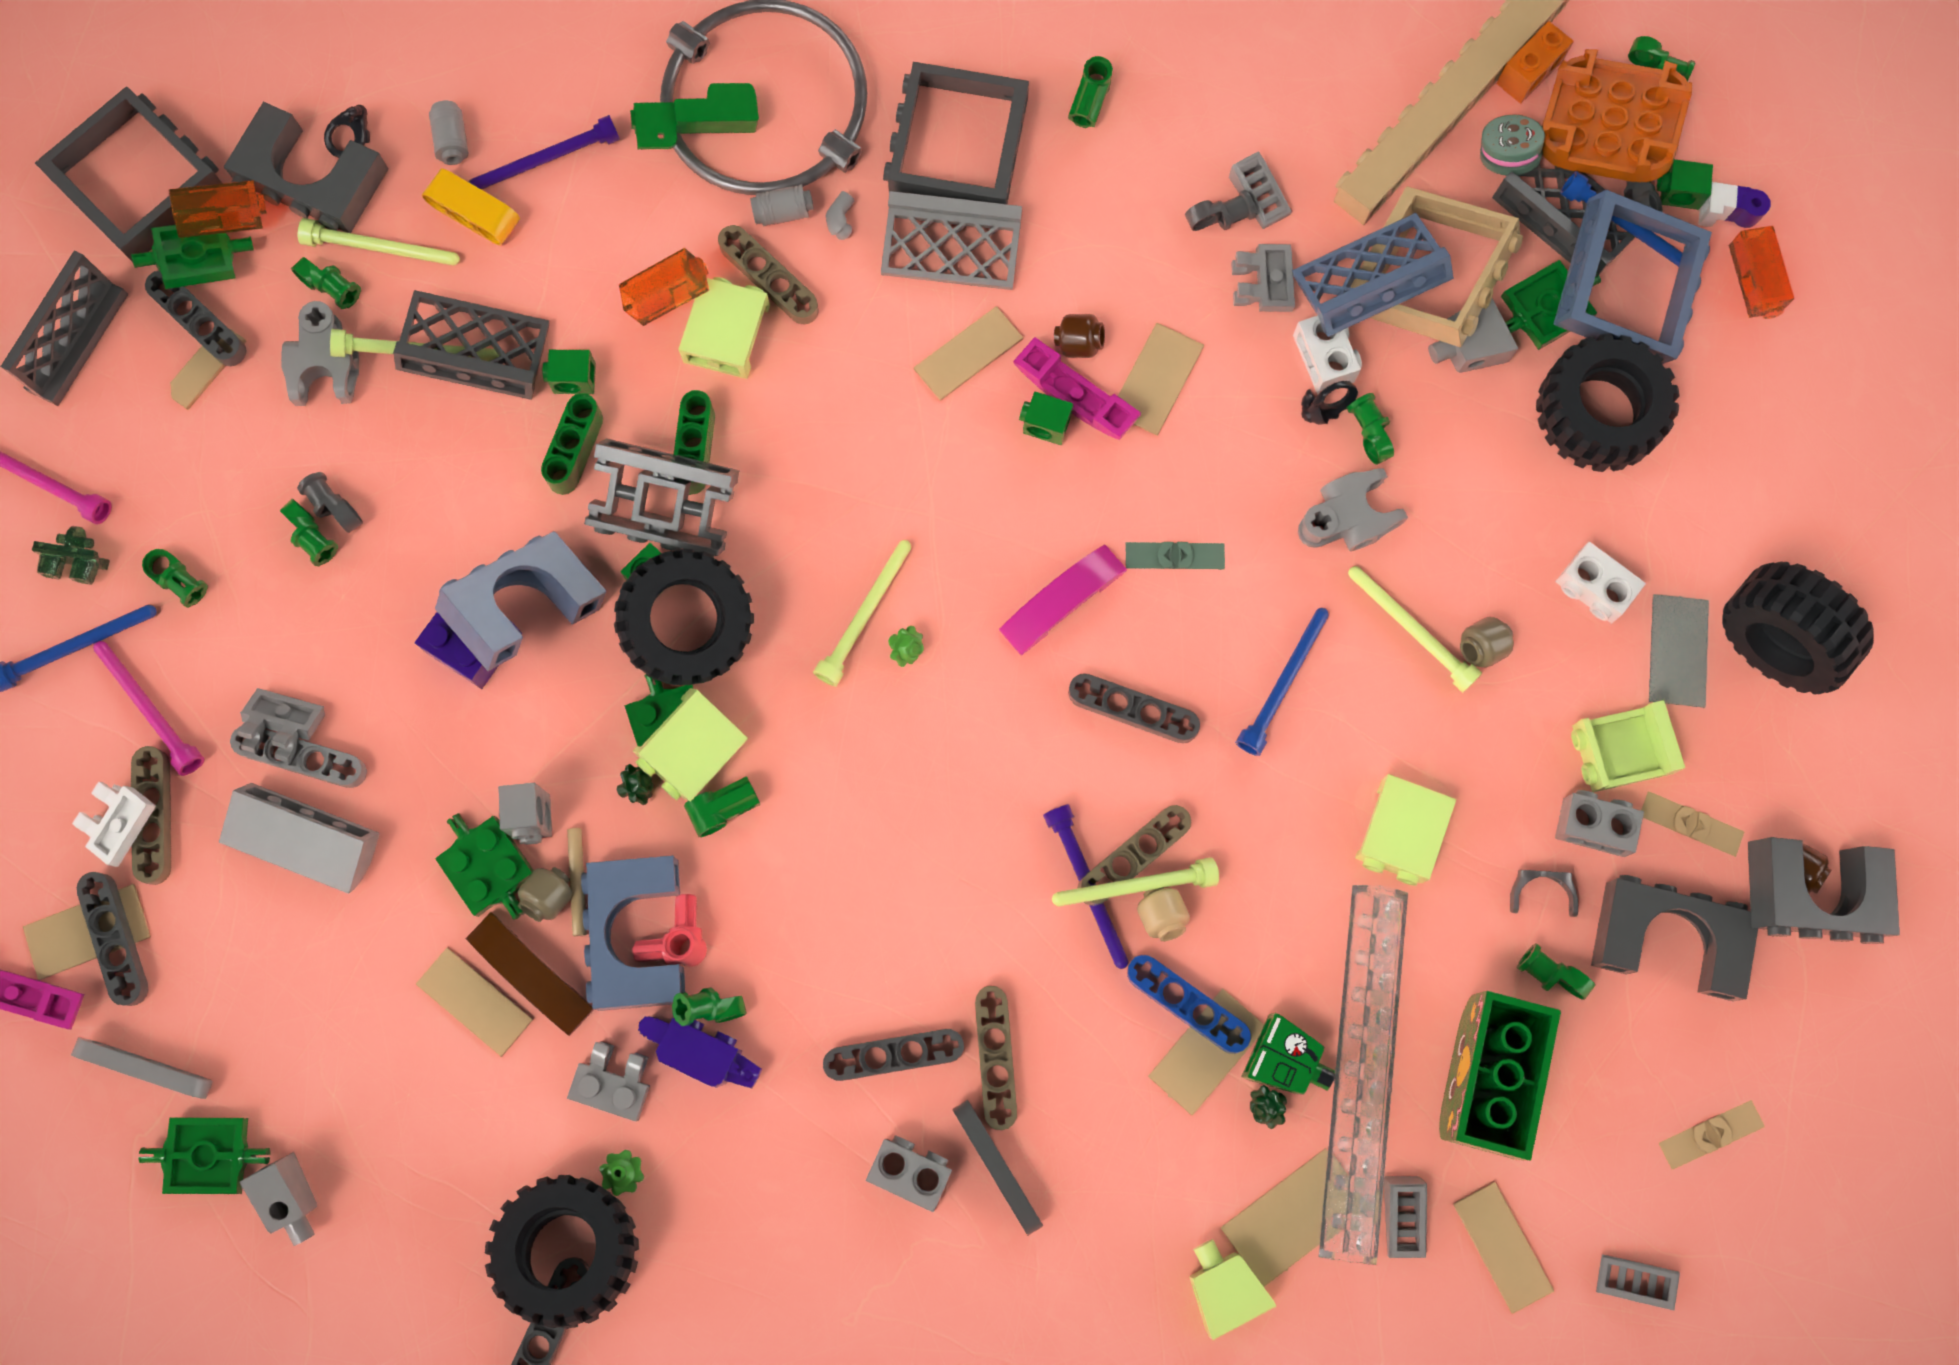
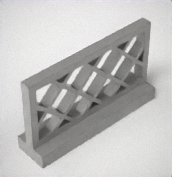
M889 191V209L881 265L882 276L1013 290L1022 221V206ZM895 218L909 219L916 229L903 239H900L894 231ZM916 220L925 221V222H923L921 225H919V223H918ZM933 222L942 223L948 230V233L934 243L924 229ZM949 224H954L957 226L955 228H952ZM971 226L977 229L981 237L967 247L957 233L964 227ZM983 228H989L990 230L985 232ZM998 230L1013 231L1012 242L1001 251L990 238ZM920 233L930 247L915 257L905 244ZM893 237L898 242L894 246H892ZM953 237L963 251L948 261L938 248ZM986 241L996 255L981 265L971 251ZM900 248L912 260L902 269L889 267L890 256ZM935 251L945 265L936 272H927L920 262ZM1010 251V259L1008 261L1004 255ZM968 255L978 269L969 276L959 275L953 265ZM1001 259L1008 268L1007 281L992 279L986 269ZM914 266H917V268H918L919 270H910V269H912ZM949 269L952 274H945L944 272ZM982 273L985 278H980L977 276Z

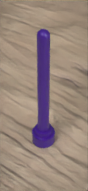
M610 115L597 119L598 123L594 124L593 129L472 178L469 180V183L482 190L600 141V144L607 142L609 145L620 140Z
M1066 804L1043 814L1048 828H1052L1054 834H1059L1076 876L1080 881L1090 870L1071 828L1074 826L1072 821L1074 818L1070 805ZM1090 880L1088 881L1090 886L1096 885L1095 883H1091ZM1104 902L1098 906H1090L1115 966L1119 969L1126 968L1129 961Z

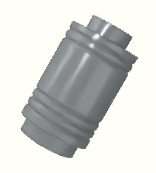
M442 100L435 102L429 111L435 157L447 165L460 164L469 154L462 110L453 101Z
M802 184L756 193V197L750 198L756 225L762 224L763 227L809 218L808 211L814 210L810 190L804 191Z

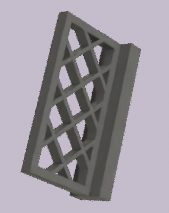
M1540 163L1532 171L1522 175H1516L1511 171L1503 179L1492 198L1514 217L1519 218L1522 224L1571 263L1580 227L1572 222L1571 218L1583 219L1587 203L1582 201L1583 210L1569 209L1568 199L1560 194V190L1565 183V178L1568 179L1575 171L1565 170L1555 166V169L1541 168ZM1581 173L1588 178L1591 190L1597 194L1605 190L1586 173ZM1520 177H1534L1536 188L1530 187ZM1542 177L1556 178L1558 189L1544 188ZM1545 197L1560 198L1561 209L1554 207ZM1613 221L1610 222L1609 231L1606 236V240L1611 242L1612 251L1609 252L1603 247L1597 269L1598 274L1595 277L1600 275L1636 238L1629 232L1617 231L1616 223Z
M74 250L0 367L23 384V388L30 394L59 406L128 296V293L123 288L113 284L82 253ZM80 268V276L78 279L74 280L75 274ZM79 289L78 300L73 301L74 291ZM62 297L61 307L56 309V304ZM61 318L60 328L55 330V321ZM44 326L43 336L38 337V332ZM42 347V357L37 359V349ZM25 355V365L16 368Z
M414 290L400 340L396 342L393 352L395 370L532 400L535 380L550 321ZM419 304L433 305L439 313L423 320L418 313ZM458 312H465L473 320L457 327L450 316ZM444 319L452 331L436 338L429 326ZM495 319L502 321L507 328L491 335L484 324ZM478 327L486 339L471 346L463 334ZM525 327L540 329L539 336L527 343L518 331ZM421 330H424L431 340L422 346L408 343L410 336ZM512 335L520 346L505 353L497 342ZM458 338L465 348L454 354L446 352L442 344ZM492 345L499 357L491 361L481 360L476 352ZM526 353L532 362L530 370L517 368L510 360Z

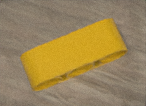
M443 168L438 171L421 195L437 211L499 246L503 244L520 220L519 215L511 207Z

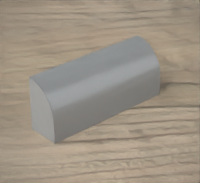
M249 783L232 791L219 843L350 894L359 885L370 866L380 833L262 786Z

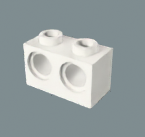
M1318 316L1299 321L1293 337L1316 393L1318 394L1327 386L1336 382L1350 381L1354 383L1361 371L1362 360L1359 352L1356 349L1353 350L1349 342V328L1329 336L1330 340H1322L1316 334L1318 332L1325 333ZM1329 362L1339 363L1343 370H1334L1330 367Z
M1590 541L1578 551L1555 581L1561 586V590L1568 597L1575 600L1579 599L1589 607L1590 612L1595 617L1608 621L1611 624L1623 615L1646 585L1643 580ZM1578 569L1587 571L1590 581L1582 579L1578 574ZM1607 589L1617 594L1618 602L1612 601L1607 596Z

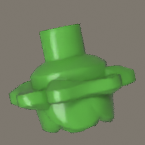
M910 625L907 629L901 628L898 634L891 635L888 640L889 646L893 649L890 658L897 661L900 667H905L907 663L913 664L924 651L922 643L923 634L917 632L916 628Z
M624 1150L619 1154H608L606 1157L607 1164H602L599 1167V1171L603 1176L602 1187L605 1189L612 1188V1194L615 1196H619L624 1192H635L637 1190L636 1182H641L644 1179V1174L641 1171V1158H632V1153L629 1150Z

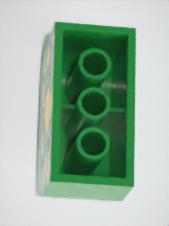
M1491 991L1476 993L1469 998L1460 1019L1441 1107L1439 1134L1442 1140L1513 1160H1532L1561 1010Z

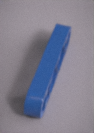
M1140 955L1130 962L1127 969V977L1135 988L1221 1050L1229 1054H1237L1249 1045L1251 1033L1244 1022L1156 959L1148 955ZM1147 963L1151 966L1149 973L1158 979L1160 973H1163L1167 978L1160 983L1157 992L1154 993L1150 988L1155 983L1148 978H1144L1142 981L1137 980L1138 972L1134 969V966L1142 967ZM1174 983L1182 988L1184 997L1181 1002L1171 1004L1164 999L1163 989L1166 985ZM1206 1005L1212 1009L1214 1018L1209 1025H1200L1194 1020L1193 1011L1197 1006ZM1221 1016L1227 1019L1222 1024L1223 1027L1229 1031L1235 1028L1240 1029L1239 1037L1243 1040L1241 1045L1234 1043L1232 1046H1229L1226 1043L1228 1036L1221 1030L1217 1031L1216 1037L1210 1033L1218 1024Z

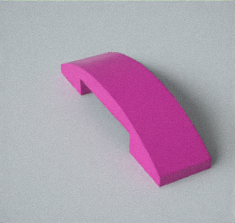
M1036 337L1029 342L1013 361L1014 365L1046 395L1073 403L1072 414L1110 437L1120 440L1141 416L1140 411L1116 394L1109 396L1061 361L1060 354Z
M1104 544L1044 587L999 628V631L1022 656L1048 635V631L1098 591L1101 593L1127 572V569Z
M0 969L1 1010L72 1030L85 994Z

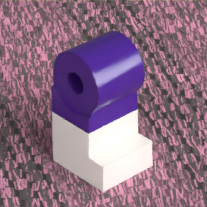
M1712 182L1711 195L1699 209L1698 226L1712 227L1717 220L1734 222L1743 228H1751L1770 210V198L1765 192L1758 189Z

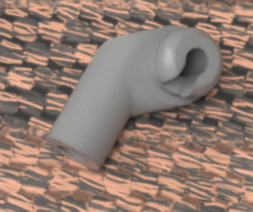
M841 191L825 215L828 231L831 235H836L839 240L847 239L852 233V226L846 223L845 214L855 200L845 191Z

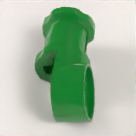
M1648 36L1636 37L1628 53L1629 60L1639 66L1663 70L1665 61L1677 64L1676 71L1684 76L1687 82L1695 66V61L1693 60L1686 62L1669 56V52L1662 49V45L1658 40Z
M302 257L290 268L303 284L311 290L317 289L321 293L329 294L335 299V304L342 310L350 308L359 299L361 287L357 283H350L341 275L340 269L334 265L320 270L307 258Z
M1368 393L1352 402L1347 407V411L1350 414H1354L1363 429L1361 432L1364 437L1363 447L1372 463L1378 465L1394 456V448L1384 430L1389 425L1390 420L1382 415L1374 402L1376 398L1374 393Z
M291 498L279 510L297 528L293 532L290 542L295 547H301L310 556V561L314 566L319 567L326 564L336 555L339 547L334 540H327L318 531L319 527L314 522V517Z
M154 549L149 551L143 558L142 568L144 573L161 588L169 589L177 595L184 607L189 608L196 605L205 596L208 589L207 583L203 580L197 581L186 571V566L168 551ZM167 557L169 567L162 574H155L153 572L154 562L158 558Z
M1537 943L1533 944L1526 951L1516 967L1521 972L1527 971L1542 983L1541 987L1545 991H1549L1558 983L1569 993L1581 1000H1585L1596 986L1580 970L1569 965L1566 966L1562 962L1557 964L1541 951V946Z
M712 987L703 988L697 994L677 993L673 998L672 1013L676 1022L681 1026L690 1025L694 1020L702 1018L707 1021L715 1020V1023H722L747 1014L742 996L720 999L719 994Z

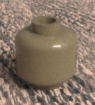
M1486 617L1467 627L1461 635L1460 650L1467 662L1478 667L1487 668L1507 658L1513 651L1514 640L1511 628L1495 617Z
M553 867L551 870L545 868L535 869L518 891L520 899L519 908L537 922H541L543 919L554 920L572 898V891L568 885L570 878L556 867Z

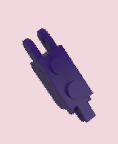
M649 1015L648 1017L644 1016L639 1022L638 1031H640V1034L659 1044L656 1050L659 1062L706 1085L718 1088L726 1085L727 1082L753 1089L761 1075L762 1068L741 1054L742 1050L734 1047L737 1042L736 1039L720 1031H717L715 1037L702 1031L705 1024L694 1020L690 1025L681 1026L674 1018H672L669 1024Z

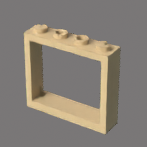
M1406 186L1384 227L1417 213L1419 218L1491 238L1499 242L1456 321L1401 304L1370 318L1462 347L1467 336L1474 334L1482 308L1486 309L1489 306L1496 282L1502 281L1508 269V260L1512 253L1516 254L1521 247L1523 235H1520L1519 218ZM1410 229L1401 232L1399 237L1406 238ZM1375 244L1370 252L1383 254L1386 245ZM1394 246L1390 255L1396 256L1400 247ZM1364 261L1359 270L1374 272L1378 263ZM1389 264L1385 265L1382 273L1386 274L1390 267ZM1354 279L1350 288H1356L1369 281Z

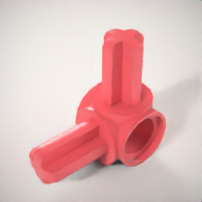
M680 894L676 896L675 927L670 928L669 933H665L663 939L635 942L632 947V953L636 962L665 960L667 965L682 964L687 967H693L703 961L706 956L707 947L702 939V929L696 927L697 898L695 895ZM690 940L688 951L681 955L680 949L682 944Z

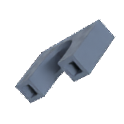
M553 531L543 537L539 535L532 538L524 547L516 551H506L498 560L487 566L481 564L475 567L469 575L459 580L451 579L447 581L439 590L435 610L483 667L490 671L517 656L523 639L521 633L497 606L494 599V594L497 591L513 585L535 588L544 593L572 625L599 611L607 591L559 535Z
M672 855L586 863L587 873H582L581 886L583 894H588V909L583 910V926L585 931L589 930L590 945H585L584 948L585 964L587 967H591V981L586 982L587 1002L592 1003V1008L597 1011L672 1005L673 998L677 993L686 992L684 967L679 964L640 968L625 965L613 950L611 928L618 913L634 901L680 895L679 860Z

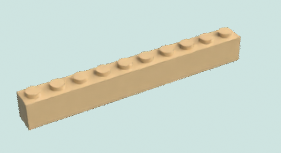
M1505 0L1499 9L1501 13L1496 18L1490 16L1479 30L1480 35L1476 40L1470 38L1459 52L1460 57L1455 62L1449 60L1438 75L1440 77L1435 84L1430 81L1418 96L1420 100L1414 106L1408 104L1397 119L1399 121L1394 128L1388 126L1377 140L1379 144L1373 150L1367 148L1356 162L1357 168L1352 173L1347 170L1340 177L1335 185L1338 191L1333 202L1364 226L1498 81L1506 63L1548 21L1552 22L1567 6L1569 0Z

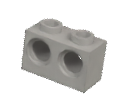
M535 782L498 786L500 830L510 835L512 839L520 840V844L524 845L542 843L543 837H552L551 799L549 793Z
M1577 790L1576 793L1573 792L1563 798L1555 839L1620 857H1627L1636 853L1644 811L1634 809L1633 804L1628 801L1613 799L1611 802L1597 799L1598 795L1596 793L1586 790ZM1577 809H1581L1587 814V825H1583L1577 820ZM1612 818L1622 823V835L1617 834L1612 829Z
M897 1135L894 1136L892 1141L884 1139L865 1181L934 1213L952 1172V1169L946 1167L948 1159L929 1150L926 1157L912 1151L914 1143ZM893 1152L900 1154L905 1162L903 1171L898 1175L889 1174L884 1168L885 1157ZM926 1168L934 1170L939 1178L937 1187L930 1191L920 1188L917 1182L919 1172Z

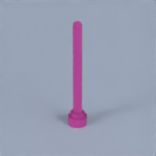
M0 451V467L76 506L82 518L98 525L103 523L109 516L112 505L104 497L98 494L83 495Z
M104 641L96 642L93 647L94 652L171 751L170 757L172 758L171 765L178 774L185 776L201 767L205 759L198 749L181 741L108 644Z

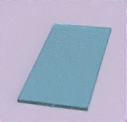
M1653 594L1649 702L1664 700L1665 704L1706 707L1709 600Z

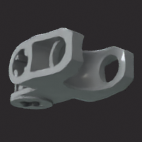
M321 301L309 302L299 312V341H284L282 344L281 368L285 376L289 400L295 407L306 406L309 388L313 381L327 376L333 379V390L336 398L340 400L341 404H350L354 397L355 386L359 376V352L353 351V355L346 354L345 358L330 356L331 329L342 330V323L327 304Z
M1378 468L1364 472H1353L1324 485L1320 492L1325 502L1308 509L1298 525L1297 532L1299 539L1308 547H1322L1343 538L1348 550L1352 552L1376 543L1381 537L1404 524L1408 516L1404 509L1382 513L1372 509L1368 504L1366 493L1378 488L1388 477L1384 468Z

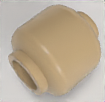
M1160 888L1144 892V898L1139 902L1137 912L1147 934L1152 938H1159L1161 942L1170 941L1183 935L1186 932L1185 926L1190 920V914L1180 893L1172 888Z

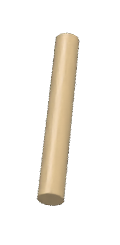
M570 828L567 829L570 888L572 891V935L579 937L587 935V930L585 931L583 926V910L586 909V903L581 886V875L584 873L582 829Z

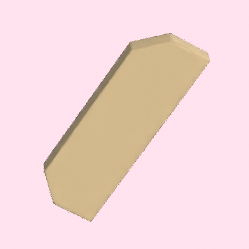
M230 329L244 344L247 342L245 338ZM222 338L217 342L228 354L232 352L233 348ZM201 346L170 382L171 398L189 410L225 368V365L220 363Z

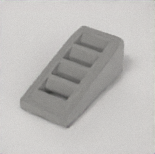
M1259 151L1232 165L1228 178L1238 193L1243 190L1250 193L1257 213L1255 218L1262 229L1291 215L1292 211ZM1261 181L1262 184L1254 189L1250 187L1256 182ZM1267 192L1270 196L1258 202V197ZM1274 203L1277 205V208L1266 214L1264 213L1263 209Z
M1385 1176L1384 1203L1387 1256L1389 1258H1426L1427 1183L1419 1176ZM1398 1192H1413V1196H1398ZM1398 1206H1414V1212H1398ZM1398 1222H1415V1227H1398ZM1397 1237H1415L1416 1243H1397Z
M1601 1254L1596 1292L1675 1311L1680 1272ZM1612 1265L1619 1266L1616 1288L1608 1287ZM1627 1268L1634 1270L1631 1292L1624 1290ZM1642 1272L1650 1273L1647 1295L1639 1294ZM1658 1275L1665 1277L1662 1299L1655 1297Z

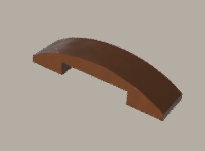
M490 912L465 939L521 995L570 1036L594 1011L592 1005L572 986L565 983L517 938L518 936L493 912Z

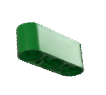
M691 390L681 399L674 454L710 463L715 411L710 398L703 391ZM697 406L705 407V411L699 415L690 414L691 410ZM692 438L702 439L701 443L696 447L686 446L687 442ZM691 481L689 495L700 493L706 487V484Z
M579 393L569 399L541 466L543 478L551 490L557 494H569L577 487L603 424L602 412L595 399L589 394ZM585 409L592 410L588 417L578 418L581 411ZM570 440H580L575 448H565ZM567 470L565 477L553 480V476L557 471Z

